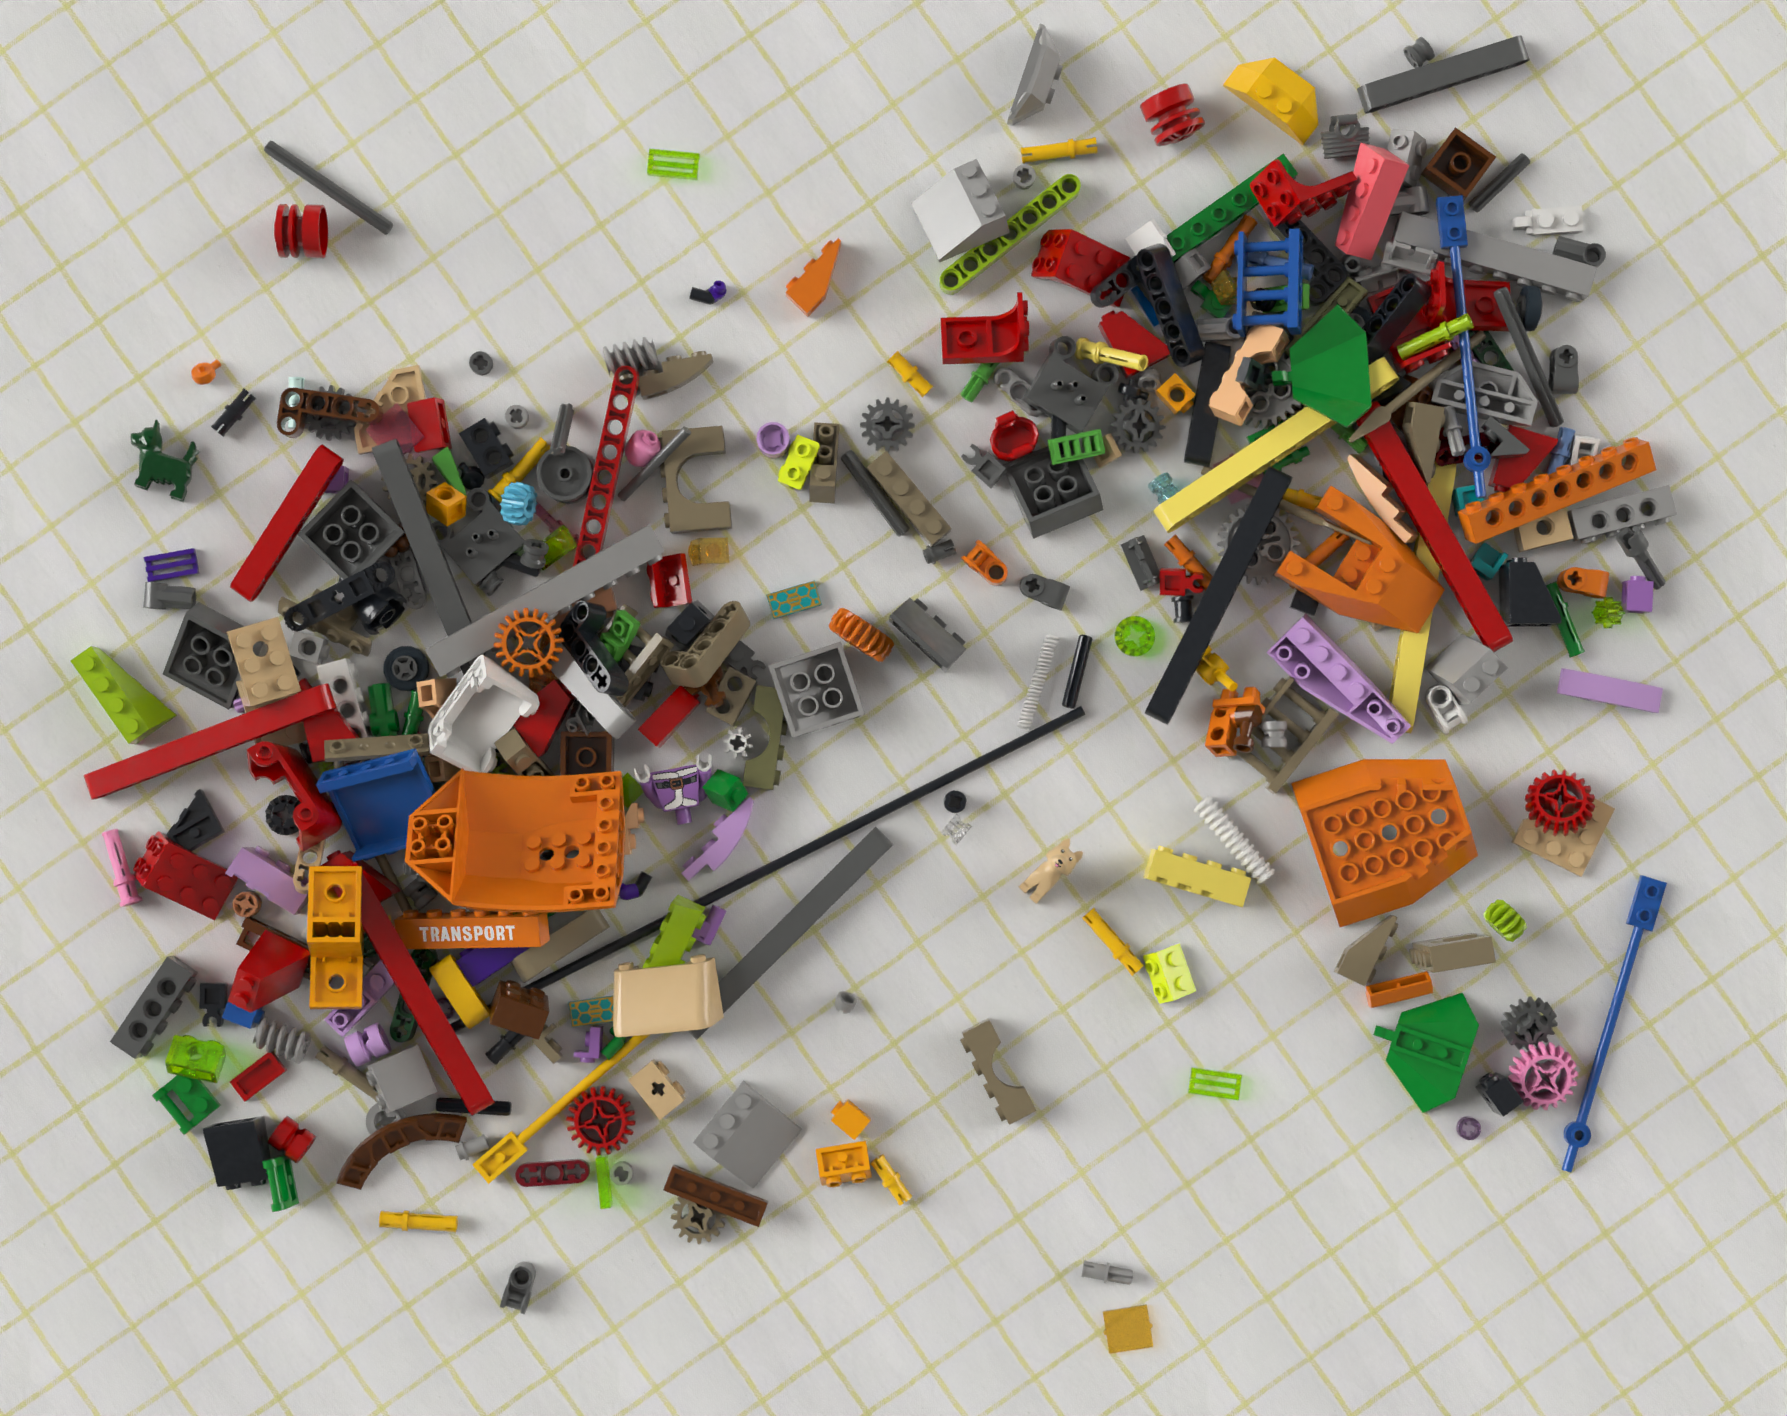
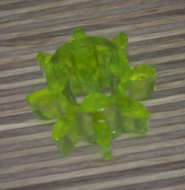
M1604 597V601H1595L1596 606L1591 611L1596 620L1595 624H1603L1604 629L1622 624L1621 619L1625 612L1621 606V601H1614L1613 597Z

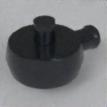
M1130 379L1129 384L1120 383L1117 391L1124 394L1123 401L1125 402L1130 400V397L1141 398L1146 401L1149 393L1134 387L1136 381Z
M461 462L458 468L462 471L461 480L463 486L469 490L482 487L485 476L480 468L475 466L468 467L465 462Z

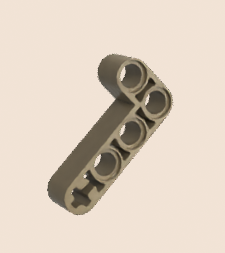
M730 601L724 604L687 652L670 651L660 659V664L672 684L697 688L709 681L750 627V620L740 602Z
M599 909L588 910L549 935L550 941L541 947L529 948L510 963L523 983H526L610 926Z

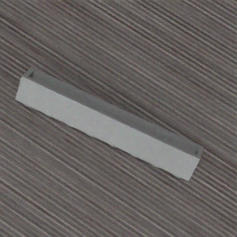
M1402 211L1397 218L1391 242L1396 240V242L1411 245V249L1414 250L1416 247L1427 250L1432 249L1434 250L1433 253L1438 254L1437 259L1444 260L1445 265L1451 266L1450 250L1441 249L1438 221ZM1466 230L1468 246L1460 248L1461 265L1468 267V271L1475 274H1483V272L1493 274L1492 277L1500 281L1514 280L1521 287L1536 286L1542 288L1541 292L1545 294L1566 295L1565 298L1573 302H1580V300H1584L1589 296L1597 267Z

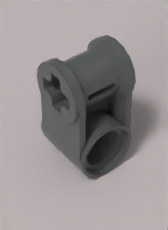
M1563 345L1554 349L1550 354L1548 384L1553 394H1577L1578 353L1571 345ZM1562 353L1563 356L1568 357V360L1565 362L1564 359H1560L1559 355Z
M1029 574L1021 580L1019 588L1024 596L1062 611L1070 586L1037 574ZM1033 579L1038 589L1029 592V587L1025 584Z
M523 1261L514 1267L503 1293L500 1304L501 1308L507 1306L520 1310L521 1314L526 1313L536 1276L535 1267L531 1263ZM525 1270L529 1275V1280H520L517 1277V1271Z

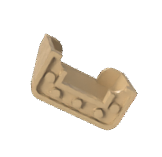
M704 954L691 956V961L685 964L640 969L639 966H634L633 962L618 964V968L614 970L613 1029L615 1037L700 1030L709 1028L724 1018L715 957L706 958Z

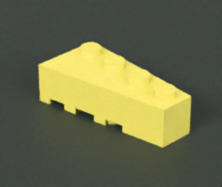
M1158 846V850L1151 849L1143 878L1243 907L1251 878L1245 876L1246 871L1232 867L1231 872L1221 869L1222 864L1210 860H1207L1206 864L1196 862L1198 858L1196 856L1183 853L1182 857L1172 854L1173 849Z

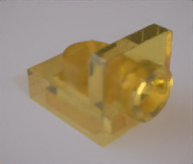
M1223 270L1210 284L1221 305L1237 304L1238 277H1231L1228 270Z
M728 537L692 540L688 549L692 566L730 563Z

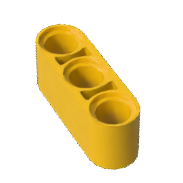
M449 954L431 966L429 970L468 1029H472L490 1016L489 1008L456 963V958Z

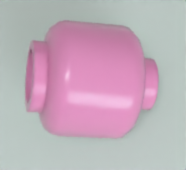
M637 430L626 443L624 451L629 463L635 467H645L662 449V446L655 433L647 430Z

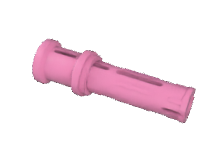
M118 829L103 832L102 836L104 837L116 877L113 884L114 887L118 888L121 898L120 907L143 901L136 889V877L130 873Z

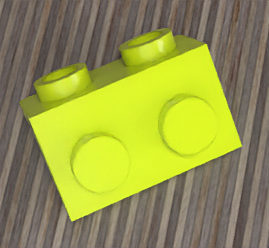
M797 434L795 441H792L789 447L786 462L779 470L778 482L791 490L794 488L802 490L820 444Z
M1180 943L1143 956L1145 969L1153 985V992L1160 1004L1174 1001L1196 992Z

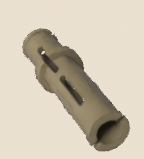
M323 1045L315 1059L331 1068L333 1074L336 1076L339 1074L377 1102L376 1096L378 1093L375 1092L377 1090L375 1085H370L367 1076L348 1063L346 1057L341 1058L326 1047V1045Z

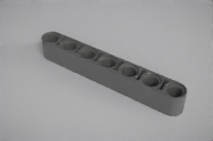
M1520 35L1370 82L1357 88L1364 112L1367 114L1522 65L1530 59L1523 38Z

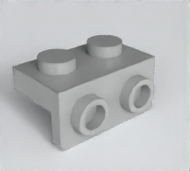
M1393 129L1390 134L1387 150L1409 164L1402 185L1406 188L1416 187L1417 181L1421 177L1422 158L1427 150L1426 139L1413 130Z

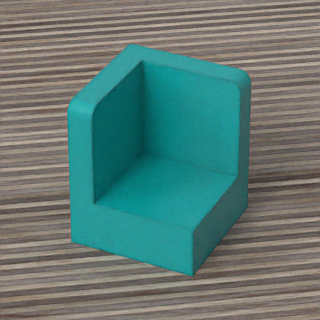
M1475 485L1459 487L1453 490L1452 501L1455 517L1459 516L1457 511L1466 508V504L1474 501H1484V498H1476Z
M1483 543L1470 560V563L1478 576L1485 581H1489L1504 563L1508 554L1505 552L1500 553L1487 543Z

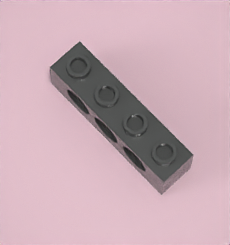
M175 956L166 957L110 1042L134 1059L142 1057V1055L147 1056L154 1046L152 1040L156 1034L161 1035L168 1025L166 1019L171 1013L175 1014L182 1005L183 1001L180 999L185 991L189 993L197 982L195 976L198 972ZM168 980L175 983L176 990L173 994L166 991L165 985ZM154 1001L161 1005V1013L159 1015H155L151 1010V1005ZM139 1023H143L147 1027L145 1036H141L137 1032Z

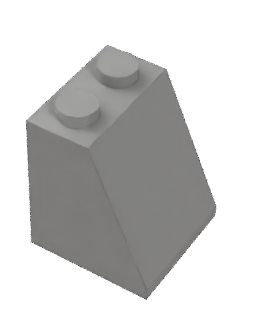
M1461 634L1425 669L1441 686L1449 688L1459 705L1471 703L1508 667L1490 648Z

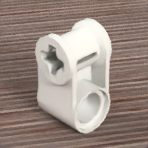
M1434 685L1426 690L1425 701L1434 715L1438 727L1445 735L1449 733L1450 729L1460 723L1465 724L1468 722L1464 711L1456 702L1449 688ZM1436 690L1442 691L1444 695L1443 701L1439 704L1433 700V694Z

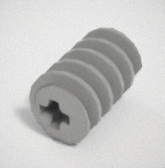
M643 337L642 345H639L636 339H634L632 348L626 342H623L622 350L616 344H613V351L611 353L606 346L603 347L609 376L610 371L615 374L616 370L621 366H631L639 371L640 364L645 370H648L650 361L655 368L659 366L653 339L652 343H649L646 337ZM629 370L623 371L625 374H629Z
M264 1017L253 1039V1044L256 1042L257 1049H262L266 1045V1051L271 1053L276 1048V1056H281L285 1052L287 1060H291L295 1055V1063H301L310 1045L311 1037L306 1040L305 1031L296 1036L295 1027L287 1033V1024H283L280 1029H277L276 1020L268 1026V1017Z

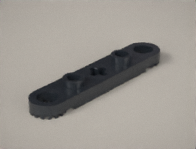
M377 562L296 604L284 614L285 625L287 624L288 629L290 628L292 631H302L391 585L395 580L393 566L388 562ZM378 568L384 569L386 574H388L386 581L383 582L377 578L376 571ZM337 592L344 594L342 601L335 600ZM294 612L303 615V624L298 625L293 621Z

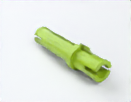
M1468 313L1449 322L1444 321L1440 323L1439 327L1398 345V352L1405 361L1446 340L1449 342L1458 334L1474 328L1473 322Z

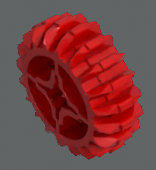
M1555 769L1552 770L1551 776L1546 772L1542 773L1541 779L1536 777L1533 781L1534 785H1529L1528 794L1525 795V801L1527 802L1525 810L1530 812L1528 815L1529 820H1536L1534 824L1536 828L1543 825L1544 834L1549 829L1553 830L1554 837L1558 835V831H1562L1566 837L1569 829L1574 834L1578 832V827L1584 829L1587 824L1586 821L1592 819L1591 812L1595 809V805L1592 803L1595 796L1594 794H1589L1591 792L1590 785L1584 786V778L1576 780L1575 772L1571 776H1567L1565 769L1561 775H1558ZM1558 788L1555 792H1546L1547 790ZM1567 790L1572 792L1575 796H1571L1570 794H1568ZM1561 795V796H1562V797H1561L1562 805H1561V808H1560V811H1559V810H1558L1559 804H1557V803H1558V800H1559V796ZM1543 809H1546V810H1549L1550 812H1552L1553 816L1549 815V814H1548L1547 812H1545ZM1577 812L1570 817L1562 818L1564 814Z
M602 1086L600 1094H598L596 1087H592V1096L583 1091L581 1095L584 1101L576 1097L573 1101L578 1105V1108L570 1106L568 1109L575 1116H567V1121L574 1122V1125L568 1126L567 1130H576L577 1132L571 1139L574 1141L580 1137L582 1141L578 1144V1148H582L585 1143L588 1144L586 1152L589 1154L593 1147H596V1155H601L602 1148H605L606 1154L609 1155L612 1153L611 1145H613L615 1150L619 1151L621 1146L618 1141L627 1144L629 1140L624 1134L633 1135L634 1133L632 1129L627 1128V1125L633 1126L636 1124L635 1120L628 1119L629 1116L635 1114V1111H626L625 1108L629 1107L631 1102L626 1101L624 1104L620 1102L625 1096L623 1093L615 1098V1088H612L609 1094H606V1086ZM600 1100L612 1103L619 1112L609 1113L605 1111ZM592 1102L593 1117L581 1122V1114L584 1107ZM598 1113L601 1114L602 1118H611L604 1123V1128L601 1127L600 1123H592L598 1118ZM622 1120L618 1135L610 1139L609 1125ZM583 1129H595L602 1141L592 1139Z

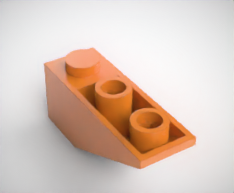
M839 238L835 242L830 240L822 248L821 252L823 254L817 260L813 258L803 268L805 270L803 275L799 279L795 276L786 285L788 289L785 292L786 297L807 317L826 299L841 248V240Z

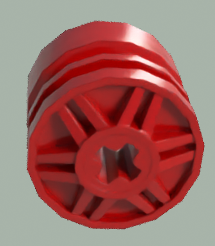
M1186 83L1163 90L1140 104V109L1146 122H1159L1150 130L1152 135H1158L1154 139L1156 146L1160 147L1180 142L1192 136L1205 125L1203 117L1195 118L1200 114L1199 108L1186 109L1195 100L1189 85Z
M287 204L278 205L274 223V237L280 258H288L290 253L293 258H298L301 247H303L305 257L324 259L326 257L328 248V218L324 205L307 204L304 207L302 216L297 204H292L290 210Z

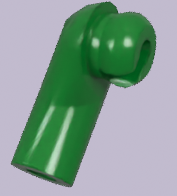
M613 1026L609 1032L614 1038L600 1051L608 1060L623 1047L626 1037H615Z

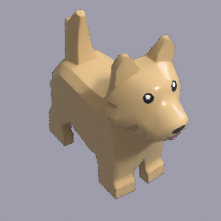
M1069 838L1048 851L1046 854L1047 861H1044L1018 886L1024 893L1033 886H1037L1036 890L1029 897L1035 904L1055 885L1062 874L1066 876L1071 874L1076 863L1082 858V851L1073 853L1069 849Z

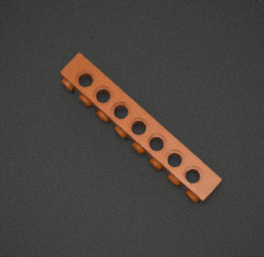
M1638 437L1628 438L1620 446H1610L1602 449L1598 455L1584 456L1578 459V463L1557 467L1556 472L1537 475L1533 478L1534 481L1515 484L1511 486L1509 491L1490 494L1487 500L1466 504L1465 509L1457 511L1465 540L1477 544L1656 471L1649 442L1640 440ZM1626 456V462L1622 466V459ZM1601 466H1604L1602 474L1599 475ZM1581 474V481L1577 484V478ZM1559 483V489L1554 493V488ZM1534 493H1536V494H1537L1536 499H1535V501L1532 503V501H1531L1532 496H1533ZM1512 502H1514V507L1512 511L1509 512V506ZM1491 511V518L1486 521V515Z

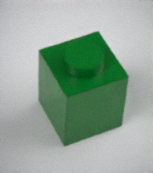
M719 769L702 787L712 804L732 812L749 794L739 777Z

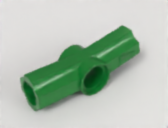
M378 683L368 686L371 706L369 721L372 734L375 737L399 735L400 724L397 711L394 709L391 685L389 683Z

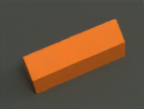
M1426 971L1366 986L1365 993L1369 1007L1374 1008L1433 993L1432 980Z

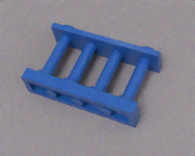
M1289 229V238H1285L1283 241L1248 242L1244 231L1239 232L1238 240L1234 242L1235 256H1238L1237 314H1233V329L1237 330L1240 337H1246V326L1284 324V327L1288 328L1291 335L1302 334L1303 235L1300 229ZM1285 251L1289 253V262H1285L1284 265L1247 267L1249 252ZM1285 275V278H1288V287H1284L1282 290L1247 291V277ZM1284 300L1288 302V311H1284L1283 314L1246 316L1247 301Z

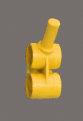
M1208 645L1196 672L1210 686L1215 682H1220L1230 691H1235L1238 684L1226 674L1230 669L1229 666L1215 652L1212 654V649Z

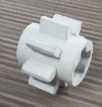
M739 728L738 734L728 730L730 738L722 739L724 743H728V748L724 752L733 751V759L737 758L738 753H742L743 756L747 757L745 751L747 747H754L752 744H748L747 741L752 735L747 734L743 736L742 728ZM737 736H740L741 741L745 742L744 747H739L738 751H735V746L731 745V741L736 740Z

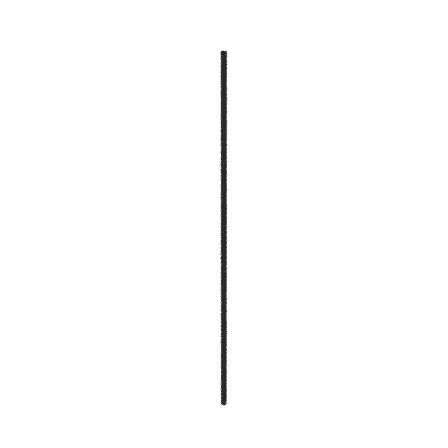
M1082 706L693 902L705 907L1084 716L1085 712ZM666 915L523 988L529 990L537 988L541 990L658 931ZM461 1019L450 1024L454 1032L467 1027Z

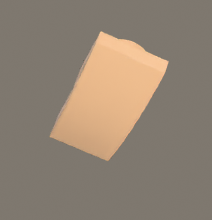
M631 803L625 816L624 855L632 854V849H636V836L631 834V829L641 828L640 823L645 822L644 808H639V803Z

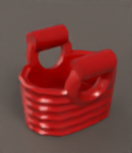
M1013 410L996 418L995 429L990 437L993 453L998 459L1007 462L1018 459L1034 450L1038 442L1039 433L1037 426L1032 420L1019 417Z

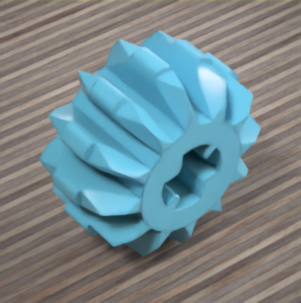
M511 482L509 486L505 487L504 494L501 495L500 514L503 515V520L510 524L527 525L529 521L533 520V514L536 513L535 508L538 504L536 502L537 493H535L533 486L521 482Z

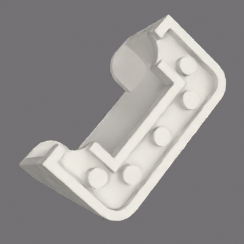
M484 655L478 656L429 725L430 753L461 769L463 768L465 771L492 772L497 764V758H495V749L497 747L494 743L509 732L520 715L528 717L530 714L534 715L540 704L538 695L492 659Z

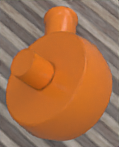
M216 359L211 364L206 362L197 364L191 371L192 379L200 385L210 383L215 378V370L221 367V363Z

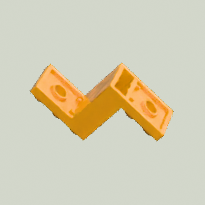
M309 866L307 945L311 956L310 1009H362L364 932L361 922L362 866ZM332 887H339L343 893L338 899H331L327 895L328 890ZM338 976L344 980L341 988L333 989L329 986V982L333 977Z

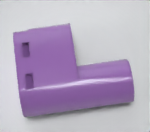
M712 905L701 929L696 928L692 937L704 944L711 945L726 914V910Z

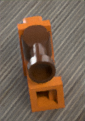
M1245 687L1243 697L1239 698V693L1236 690L1232 692L1229 689H1223L1220 699H1213L1212 707L1214 709L1211 713L1205 746L1215 757L1236 756L1237 751L1242 753L1253 751L1254 740L1250 738L1253 727H1257L1262 723V715L1265 713V707L1260 703V692L1256 687ZM1237 728H1240V736L1236 737Z

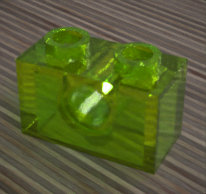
M174 1035L165 1060L167 1073L218 1083L226 1059L225 1047L214 1040L206 1042L197 1040L190 1035ZM194 1055H202L199 1059H191Z

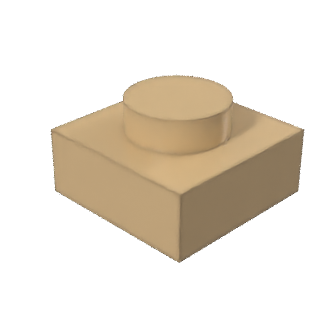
M1111 433L1102 437L1105 454L1093 456L1099 468L1122 456Z

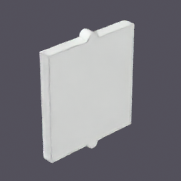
M1155 219L1150 220L1125 238L1135 255L1141 249L1159 243L1164 244L1168 248L1171 257L1176 255L1166 239L1167 235L1163 234Z

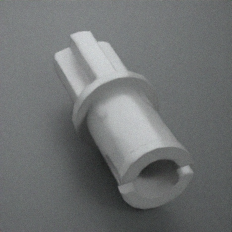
M1447 406L1444 407L1445 423L1443 425V435L1448 439L1452 455L1457 457L1465 454V446L1461 435L1463 427L1459 425L1455 407Z
M1084 1260L1081 1277L1104 1280V1283L1111 1281L1130 1285L1133 1279V1271L1109 1266L1110 1263L1104 1265Z

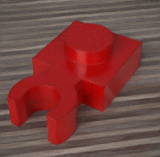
M1161 568L1160 595L1185 596L1186 589H1190L1194 593H1201L1204 590V586H1196L1194 580L1203 579L1204 574L1195 572L1191 576H1186V569Z

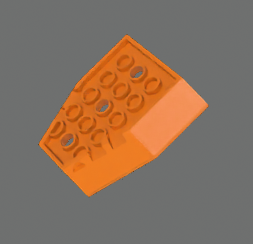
M1362 759L1291 783L1339 927H1344L1415 903L1478 856L1459 793L1445 759ZM1434 810H1444L1446 819L1443 823L1436 824L1432 821L1431 814ZM1392 825L1396 828L1397 834L1394 839L1387 840L1382 836V829L1385 826ZM1338 841H1343L1348 846L1347 853L1343 856H1338L1333 852V845Z

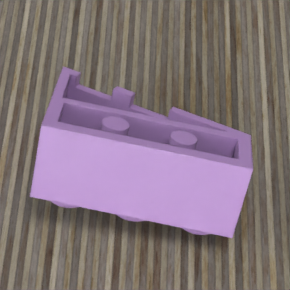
M260 846L256 848L242 847L225 874L230 877L233 875L237 876L247 883V887L252 890L255 888L267 896V899L293 915L300 914L308 901V894H301L295 890L293 884L294 874L289 871L291 867L281 860L275 862L269 858L270 853ZM304 876L303 880H299L303 887H306V884L309 883V878Z

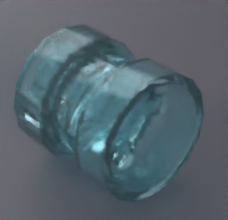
M1168 472L1157 476L1148 484L1151 493L1157 495L1159 504L1181 491L1178 486H1174L1172 483L1173 478Z

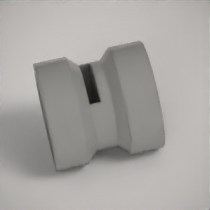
M1287 721L1262 722L1261 730L1264 732L1265 737L1261 740V747H1287V739L1284 737Z

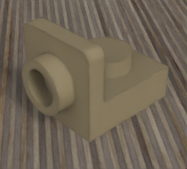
M554 1023L549 1027L545 1024L539 1040L535 1039L533 1041L553 1064L563 1056L560 1053L562 1047L553 1038L550 1040L546 1038L557 1027Z

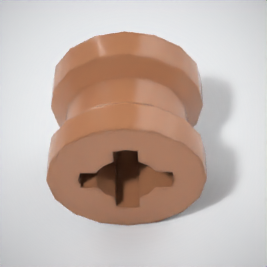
M247 891L236 895L232 906L237 915L251 917L260 911L262 901L258 894Z

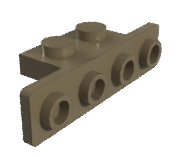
M316 589L312 596L321 591ZM281 597L278 604V613L285 617L284 614L287 610L297 603ZM352 606L306 628L309 631L318 632L326 636L331 642L340 643L348 647L356 654L368 657L371 652L372 641L352 631L359 620ZM298 612L293 613V621L299 624H303L304 617Z

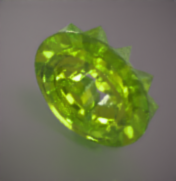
M1130 616L1123 619L1118 624L1114 633L1117 647L1122 653L1129 656H1141L1147 653L1155 641L1153 626L1148 620L1140 616ZM1130 626L1136 633L1145 632V634L1138 638L1139 647L1133 640H1124L1131 635Z

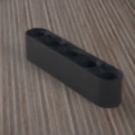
M1159 243L1141 249L1137 254V264L1173 362L1179 367H1186L1202 360L1205 354L1204 346L1168 248L1164 244Z
M1408 273L1404 275L1362 327L1366 332L1368 365L1385 355L1430 298L1432 293L1431 285L1415 274Z
M1205 342V354L1200 366L1184 463L1209 467L1219 419L1209 407L1210 398L1218 390L1222 383V377L1228 369L1231 346Z

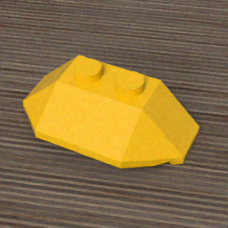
M1275 57L1239 64L1223 84L1226 89L1302 146L1319 125L1315 87Z

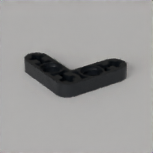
M1137 255L1128 259L1092 289L1090 298L1096 307L1104 308L1113 304L1135 285L1139 287L1152 305L1141 272L1136 269L1138 265ZM1118 274L1124 275L1127 280L1124 288L1119 287L1116 283ZM1111 288L1113 291L1107 294L1104 300H1101L1099 298L1101 292Z

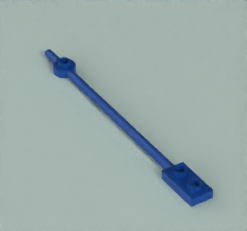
M1463 195L1437 197L1436 199L1441 249L1450 250L1457 318L1467 313L1460 248L1468 246ZM1467 330L1458 334L1471 447L1465 453L1463 462L1466 469L1473 472L1476 498L1486 497L1484 470L1489 466L1491 456L1489 451L1482 447L1480 443L1469 331ZM1476 454L1482 457L1481 463L1474 460Z
M1640 875L1626 924L1632 925L1634 928L1577 1119L1569 1123L1564 1129V1139L1569 1146L1561 1170L1572 1172L1578 1149L1586 1146L1591 1139V1131L1586 1125L1643 931L1645 929L1653 932L1667 885L1666 882ZM1580 1130L1582 1137L1577 1140L1575 1139V1132Z

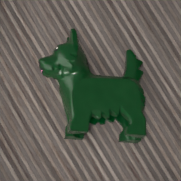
M155 420L153 427H145L142 432L131 433V444L140 450L139 476L136 478L134 485L137 488L148 491L153 481L157 484L160 482L162 485H165V483L168 485L173 484L175 489L170 492L169 496H171V499L184 503L187 494L186 487L192 479V466L198 460L195 456L200 452L196 449L195 442L192 441L183 459L162 453L160 423H158V420Z

